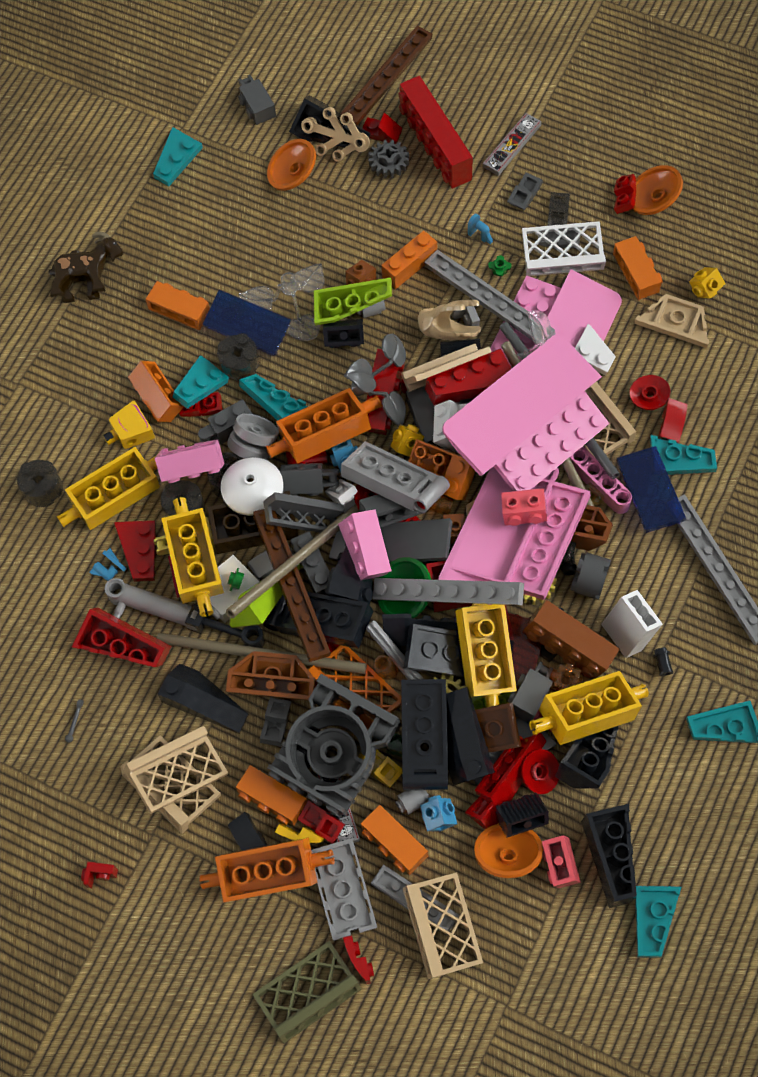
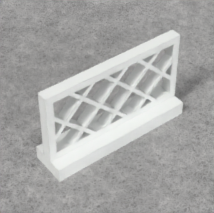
M600 221L522 228L527 276L569 273L571 269L576 272L604 270L606 259L603 252ZM587 228H596V235L593 238L584 233ZM568 230H574L578 235L571 240L565 233ZM554 231L559 236L552 242L546 237L548 232ZM535 233L539 238L533 244L527 239V234ZM580 236L589 241L584 249L575 243ZM561 238L570 243L565 250L556 245ZM542 239L550 245L545 252L537 247ZM593 244L598 248L599 254L591 255L586 250ZM574 246L580 253L577 256H571L567 251ZM555 248L561 254L558 258H552L548 255V252ZM533 249L541 254V257L537 260H530L529 254Z

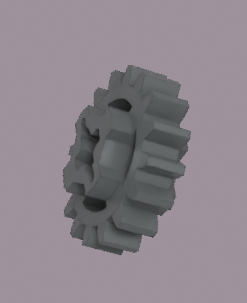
M384 140L382 145L377 142V148L372 147V152H369V166H371L372 172H377V176L384 174V178L387 175L394 178V174L400 176L401 170L406 171V166L409 165V152H406V146L401 147V142L394 144V140H391L390 143Z

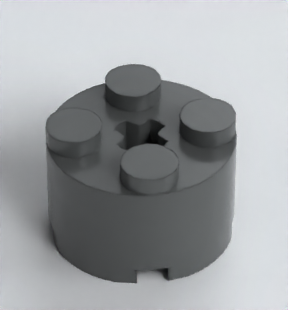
M588 552L582 553L576 569L579 572H576L570 590L576 594L599 600L611 559Z

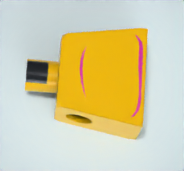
M135 400L109 418L112 430L103 434L108 445L119 440L124 449L155 439L151 426Z

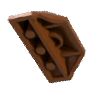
M586 505L568 547L591 551L606 544L613 525L600 507Z
M253 651L228 670L226 692L289 700H309L314 691L315 678L297 655Z

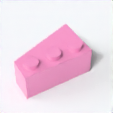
M218 440L195 443L189 447L182 445L178 446V449L168 451V448H164L155 457L161 482L168 481V483L177 482L181 477L188 476L189 479L200 476L202 472L208 471V474L219 472L220 468L225 464Z
M376 510L353 513L338 524L360 580L384 576L391 572Z

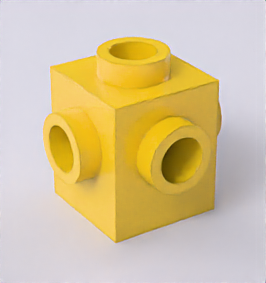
M704 267L697 271L689 281L693 293L698 298L710 299L725 285L718 269Z
M400 424L393 434V441L390 447L396 452L410 457L416 439L423 441L424 436L418 432V427L408 424V426Z

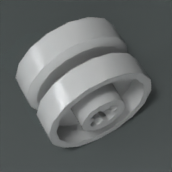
M238 415L233 426L234 431L231 432L227 442L229 449L244 459L254 457L268 460L270 456L265 446L276 442L279 434L278 428L269 420L258 415Z

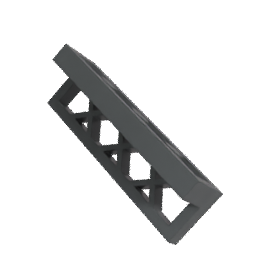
M274 492L263 501L266 524L318 533L327 528L322 522L323 519L330 520V524H332L339 515L345 512L344 504ZM272 510L276 511L281 518H273ZM292 513L298 519V521L293 522V520L288 516V514ZM310 516L315 524L311 525L305 517Z

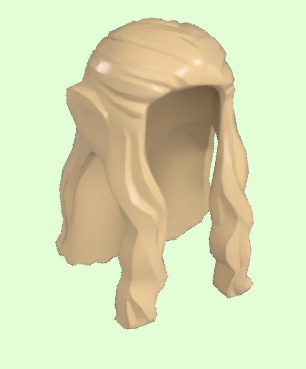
M456 300L436 308L421 310L418 315L420 331L425 336L449 341L476 337L481 332L480 326L462 325L451 320L450 315L453 311L465 310L467 306L480 305L479 301Z

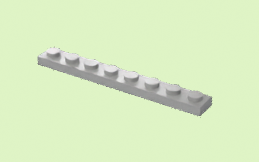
M436 250L424 262L426 268L471 299L478 300L480 305L503 321L508 322L509 325L541 346L556 334L554 328L439 250Z
M684 494L668 502L666 508L753 644H758L757 605L686 495Z
M374 578L373 599L523 605L524 583Z

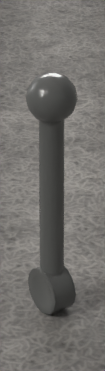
M79 699L77 701V708L69 733L65 736V741L68 743L73 741L72 735L84 700Z

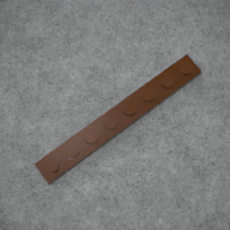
M417 25L340 113V117L344 113H350L353 116V122L357 126L431 41L433 34ZM344 116L346 122H349L348 116Z
M264 509L253 511V518L273 570H275L292 556L282 527L266 524ZM272 510L273 518L278 519L276 512ZM296 566L280 579L278 583L309 662L329 657L331 652Z

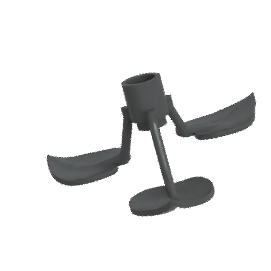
M392 333L384 336L382 340V350L389 359L388 363L372 373L370 363L363 358L358 359L350 365L344 377L352 381L351 388L356 396L367 393L369 396H384L385 398L382 400L384 411L393 423L399 427L400 424L403 425L406 415V406L403 398L395 391L389 394L387 392L374 391L376 388L375 375L392 365V363L396 367H401L406 360V351L402 341Z

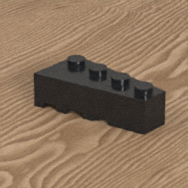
M629 804L587 813L581 821L609 908L629 904L637 896L632 858L633 846L631 845Z

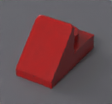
M383 113L381 120L367 117L363 125V129L371 133L369 138L382 142L386 140L387 143H390L391 140H394V144H397L402 133V128L386 113Z

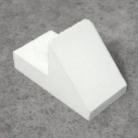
M339 479V485L331 486L325 491L334 503L344 504L345 512L355 505L354 495L358 490L354 485L342 479Z

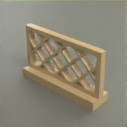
M472 344L401 373L407 391L410 392L425 386L428 377L491 353V349L486 347L478 350L476 344Z
M595 382L585 390L610 423L608 428L605 427L601 430L602 432H607L606 440L595 439L598 444L604 445V453L608 455L622 445L635 441L636 430L600 385ZM609 433L618 434L621 440L618 442L608 441ZM584 444L583 446L591 453L586 444Z
M204 726L126 763L123 772L127 779H131L150 814L228 775V771L207 737L208 732ZM204 744L208 750L207 757L195 754L196 747ZM180 755L191 757L188 767L176 764L177 757ZM193 758L205 762L203 772L191 768ZM208 763L217 765L220 773L216 775L206 773ZM162 764L170 766L169 777L156 773L158 766ZM174 768L186 771L184 781L171 778ZM189 773L201 776L200 783L194 785L186 782ZM142 774L152 776L150 785L140 784L137 777ZM154 778L167 781L164 791L152 787ZM169 783L181 785V792L178 794L167 792ZM150 792L163 795L161 803L153 806L149 800Z
M160 735L132 760L153 751L159 744L163 746L168 742ZM181 755L178 756L177 760L181 765L188 767L189 762ZM126 761L124 764L121 765V774L133 787H135L131 779H127L125 773L123 772L126 763H128V761ZM166 765L165 770H157L156 773L168 776L170 770H168ZM173 770L172 775H181V781H183V775H186V771ZM189 773V775H193L196 778V784H198L201 776ZM142 774L137 779L140 784L149 786L152 776L148 778L145 774ZM165 781V784L153 783L152 787L159 790L165 789L167 781ZM212 784L197 790L196 799L181 798L158 811L183 834L189 828L188 825L221 796V793ZM169 785L168 789H180V792L182 788L181 785ZM199 790H209L213 794L209 799H198ZM150 792L149 800L151 804L155 806L161 803L163 795ZM182 804H196V810L188 817L182 811Z
M457 872L402 888L428 979L483 963ZM453 879L455 886L452 896L441 890L444 881ZM439 882H440V884L438 885V887H436V886L433 885V884H436V883H439ZM428 886L435 890L431 901L422 897L421 887ZM438 892L449 898L444 910L433 904ZM452 901L461 906L462 911L458 918L447 912ZM431 907L442 913L437 924L428 919L427 913ZM445 915L456 921L451 933L440 927ZM459 924L465 926L468 930L465 941L453 935ZM437 930L448 935L443 947L435 943L434 935ZM451 938L463 944L458 955L446 949ZM465 947L474 951L475 961L467 962L460 958ZM446 953L455 958L451 968L443 970L440 959ZM458 961L463 963L461 965L456 966Z

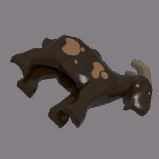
M95 232L92 234V237L98 238L95 240V244L98 245L92 251L80 252L74 250L68 254L60 255L54 261L52 269L49 270V274L55 277L50 292L51 298L62 296L63 303L75 302L74 296L69 290L72 283L87 280V296L89 300L99 299L98 291H106L104 284L101 282V274L105 267L106 258L109 257L114 262L116 257L123 255L122 248L105 232Z

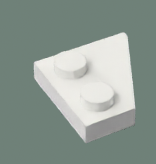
M588 324L575 349L597 372L606 376L616 356L592 326Z

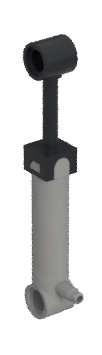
M119 578L110 579L105 584L104 589L109 601L117 605L113 615L117 618H120L125 607L128 606L184 625L188 630L202 634L206 626L241 638L245 646L263 648L265 644L263 631L258 625L246 626L243 630L236 627L231 628L230 625L209 619L206 608L207 617H201L197 604L193 603L192 606L185 603L182 604V602L125 584ZM121 589L120 593L112 594L115 590ZM252 635L258 636L254 641L248 640Z

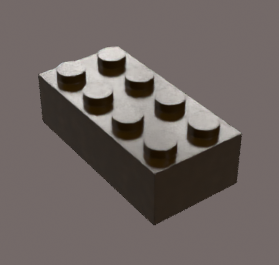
M285 491L283 494L290 495V491ZM226 503L207 507L217 554L264 545L253 516L239 514L230 509ZM276 512L278 519H280L281 516ZM289 513L288 516L293 520V522H296L295 516L292 513ZM282 527L286 540L299 536L297 529Z

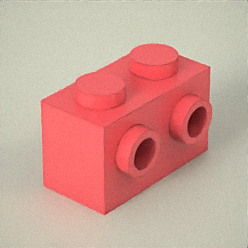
M544 488L501 493L502 514L505 526H517L526 523L538 524L547 521Z
M563 835L542 841L543 858L549 867L547 874L550 883L556 888L581 883L570 839Z

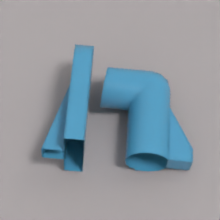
M476 213L472 215L468 222V235L472 236L478 229L481 231V241L491 244L493 239L489 233V226L480 221V215Z
M112 549L104 550L102 554L125 572L127 568L120 563ZM97 562L89 573L109 581L119 571L113 565L107 569L100 562Z

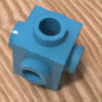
M350 439L331 448L333 454L330 455L334 467L338 466L340 473L341 464L358 448L357 446L353 447Z
M440 795L428 798L427 803L420 805L427 831H443L457 825L454 813L455 808L451 798H441Z

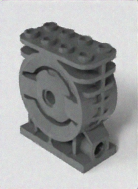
M320 674L317 679L318 684L309 697L311 710L302 714L294 722L286 741H283L281 744L282 748L279 753L274 755L275 759L271 765H268L267 769L270 771L268 775L282 784L285 781L288 782L287 786L300 795H303L304 792L307 793V798L320 807L323 804L327 805L326 809L330 813L341 818L342 815L347 816L350 806L355 802L354 799L362 791L363 784L369 778L375 764L376 749L387 747L394 734L398 733L402 724L397 716ZM340 699L350 705V708L347 710L334 705ZM365 714L374 719L368 730L360 720L359 715ZM313 726L320 730L328 726H340L348 729L357 737L361 746V754L365 756L364 760L358 757L357 745L347 732L337 728H328L316 733L309 728ZM298 746L307 750L309 764L318 775L326 779H339L348 774L352 778L333 783L317 779L309 771L305 762V754L297 750ZM332 748H336L338 750L337 756L328 758L327 752Z

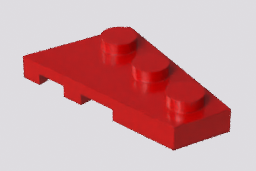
M155 520L114 522L134 582L155 581Z

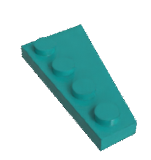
M257 374L239 380V387L277 421L308 407L302 399L295 400L290 397L289 392L276 389L275 384Z

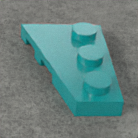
M172 127L154 170V178L169 187L203 149L202 143Z
M200 355L173 392V398L188 409L227 384L229 376Z
M650 435L654 475L717 471L715 450L692 444L687 446L676 443L675 440L669 439V441L658 439V436Z
M750 700L687 716L686 718L693 740L758 743V720Z
M636 886L637 957H662L682 887Z

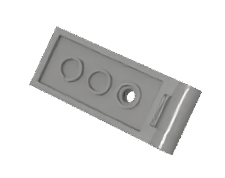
M366 441L341 464L342 477L419 513H425L450 487V483L445 477L429 472Z

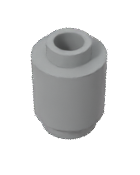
M384 300L358 311V316L362 315V318L381 314V311L386 310Z
M406 790L397 795L398 800L395 803L401 813L406 812L409 815L420 809V805L426 803L430 797L426 790Z

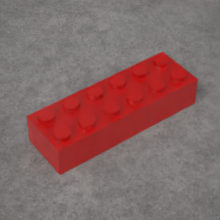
M419 75L400 83V92L398 93L400 99L399 110L402 115L407 117L410 128H414L418 141L423 142L425 151L428 156L431 155L436 169H440L444 182L449 183L453 189L471 181L473 157L421 76Z

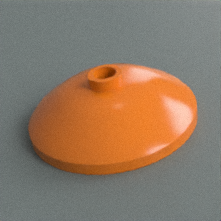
M294 139L281 146L275 152L268 165L267 178L269 183L275 189L281 191L290 190L301 185L309 177L315 165L316 151L313 145L305 139Z
M661 165L650 168L636 178V201L633 210L638 214L652 215L669 208L677 200L683 188V179L679 171L672 166Z
M496 824L488 827L478 836L474 846L476 861L486 872L502 878H517L532 872L540 864L543 856V845L541 839L533 830L506 838L500 825Z

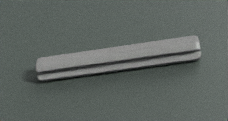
M376 621L369 623L366 630L408 680L423 679L418 671L403 668L405 659L403 653Z

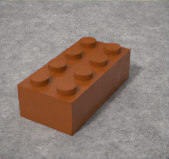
M548 600L544 601L535 610L523 629V632L526 633L530 640L540 642L548 652L558 654L566 664L576 666L588 678L596 679L607 671L620 648Z

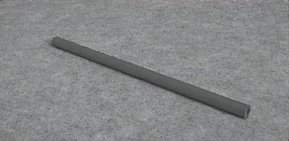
M502 323L499 328L511 342L520 357L524 359L531 354L509 323ZM594 438L590 439L586 443L588 449L611 479L618 477L619 471Z

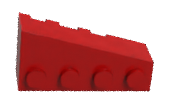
M377 348L372 373L389 361L382 349ZM392 363V365L375 375L376 388L374 391L387 392L388 394L392 391H399L401 373L404 371L405 363L401 367H396ZM367 394V399H366V400L371 399V398H373V397L376 396V395L369 396V395ZM377 395L382 404V400L385 397L382 395ZM383 405L382 408L368 413L371 430L366 432L386 435L387 430H391L393 421L385 413Z
M500 348L428 377L425 390L434 406L448 400L453 402H460V400L470 398L473 400L512 368Z
M100 608L89 609L72 645L73 648L109 655L110 657L121 658L152 667L162 666L172 647Z

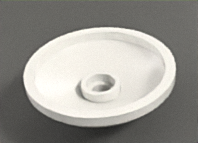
M245 458L235 462L226 470L221 481V494L227 506L233 511L247 516H253V511L264 509L263 501L274 492L283 493V479L280 471L274 464L262 458ZM249 478L254 479L252 482L247 481Z

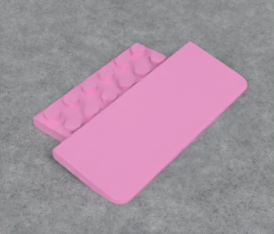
M571 269L562 288L526 275L514 302L554 328L555 335L564 337L575 348L588 324L592 326L603 341L605 340L621 306L622 299L617 292ZM512 327L530 353L540 346ZM501 329L490 348L491 352L502 349L501 345L509 341ZM515 350V352H516V354H517V356H518V358H519V360H520V362H521L523 359L520 357V355L518 354V352Z
M554 335L443 424V434L480 476L494 466L512 491L531 490L610 424L585 392L602 376L564 337Z
M493 466L489 470L439 575V580L524 583L525 595L545 600L591 496L590 491L555 482L559 475V468H556L532 488H544L547 521L538 524L526 523L517 526H505L502 514L501 493L513 491Z

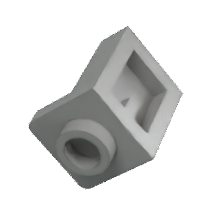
M467 306L465 310L453 311L452 313L454 320L463 317L465 326H479L480 319L474 306Z

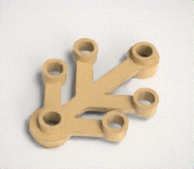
M332 107L323 110V117L331 122L334 129L318 125L313 117H308L301 123V128L305 133L317 132L333 138L315 147L318 156L325 155L329 149L343 141L351 144L342 150L337 149L332 153L333 159L337 162L343 160L347 154L354 150L364 152L369 148L370 140L368 136L358 131L353 122V116L348 112L341 115L340 121L343 125L348 126L352 135L345 133ZM327 110L331 111V116L327 115ZM344 116H348L349 122L344 120ZM306 123L310 124V129H307ZM358 140L362 141V146L358 145ZM319 147L324 149L323 153L319 151ZM337 152L341 154V158L336 156Z

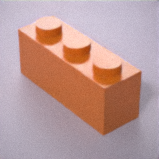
M423 230L381 265L382 278L391 277L392 287L396 290L425 266L424 262L438 250L437 241Z
M637 236L615 243L613 255L637 299L640 300L659 293L663 282L659 272L655 271L651 257L647 256L645 246L642 242H639Z
M156 281L146 297L149 310L199 331L211 313L207 300L190 295L185 290L180 291L173 288L168 283Z
M140 361L128 377L133 384V388L139 393L143 403L147 405L157 422H172L184 406L173 398L174 389L157 364L152 361Z
M251 765L236 786L239 798L247 803H250V801L256 803L260 811L265 814L271 812L277 816V821L286 826L288 823L295 826L299 815L307 804V798Z
M381 805L361 823L362 835L369 842L372 840L379 845L377 847L379 852L386 858L390 856L395 861L393 863L394 866L401 873L406 872L410 876L428 857V850Z

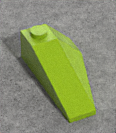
M391 277L314 290V324L334 323L391 297Z
M301 564L297 565L298 571L302 567ZM275 583L236 617L231 618L229 624L231 628L263 624L283 595L279 583ZM251 587L250 589H248V590H246L245 592H243V593L238 597V600H239L242 596H244L248 591H250L253 587Z

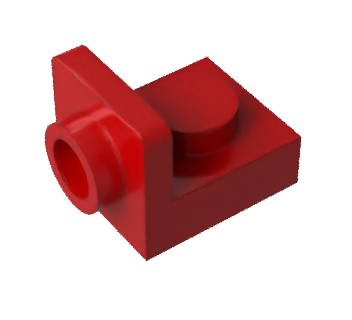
M87 862L86 868L82 870L81 881H83L84 886L92 889L94 876H96V879L109 881L110 878H117L118 869L112 864Z

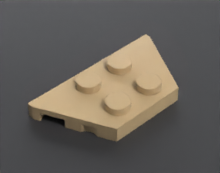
M665 294L657 303L648 307L644 314L638 315L635 319L634 324L704 348H708L709 345L706 332L707 325L704 319V306Z

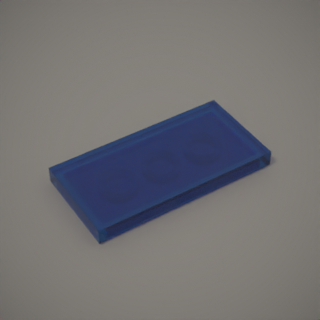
M218 290L203 322V326L275 356L288 330L291 319Z
M656 446L617 458V464L625 484L632 495V501L646 533L686 521V516Z

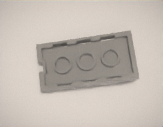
M347 839L311 850L312 853H318L331 849L334 854L330 857H325V859L334 857L335 863L333 865L318 867L321 879H318L315 868L317 884L333 941L351 936L350 931L359 929V932L362 933L376 929L377 924L353 839ZM353 855H355L358 868L355 867ZM359 877H361L364 890L361 888ZM322 888H324L327 901L324 900ZM365 900L368 901V905H369V908H370V913H368V909H367ZM329 910H330V914H331V917H332L333 924H331L330 919H329V915H328V911H329Z

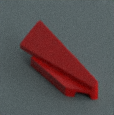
M541 732L524 739L519 736L521 747L504 750L493 765L495 773L485 775L476 787L475 792L480 797L465 813L482 828L487 829L498 824L496 806L506 801H512L523 782L521 769L525 757L533 750L543 749L546 743V739Z

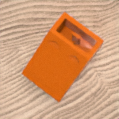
M416 439L408 462L438 476L445 477L449 481L450 487L443 495L455 500H465L476 472L472 466L456 452Z

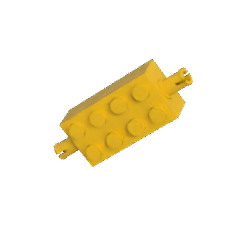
M133 447L66 488L65 492L72 503V508L56 516L63 528L77 518H82L87 527L92 530L160 488L157 476L154 474V471L158 469L155 457L148 461L144 460L137 448Z
M180 497L181 506L179 505L178 498L173 500L176 515L161 518L182 604L197 600L200 616L207 617L205 608L207 609L208 616L214 613L210 597L223 594L224 590L203 508L188 511L186 498Z
M472 604L470 607L455 611L465 685L468 687L471 697L483 696L485 698L487 708L499 705L498 696L500 694L517 691L505 605Z
M618 671L547 694L539 708L543 717L531 720L529 722L530 730L535 729L532 733L536 735L550 729L558 743L563 745L635 720L642 707L639 699L648 697V688H645L646 685L644 684L630 688L622 673Z

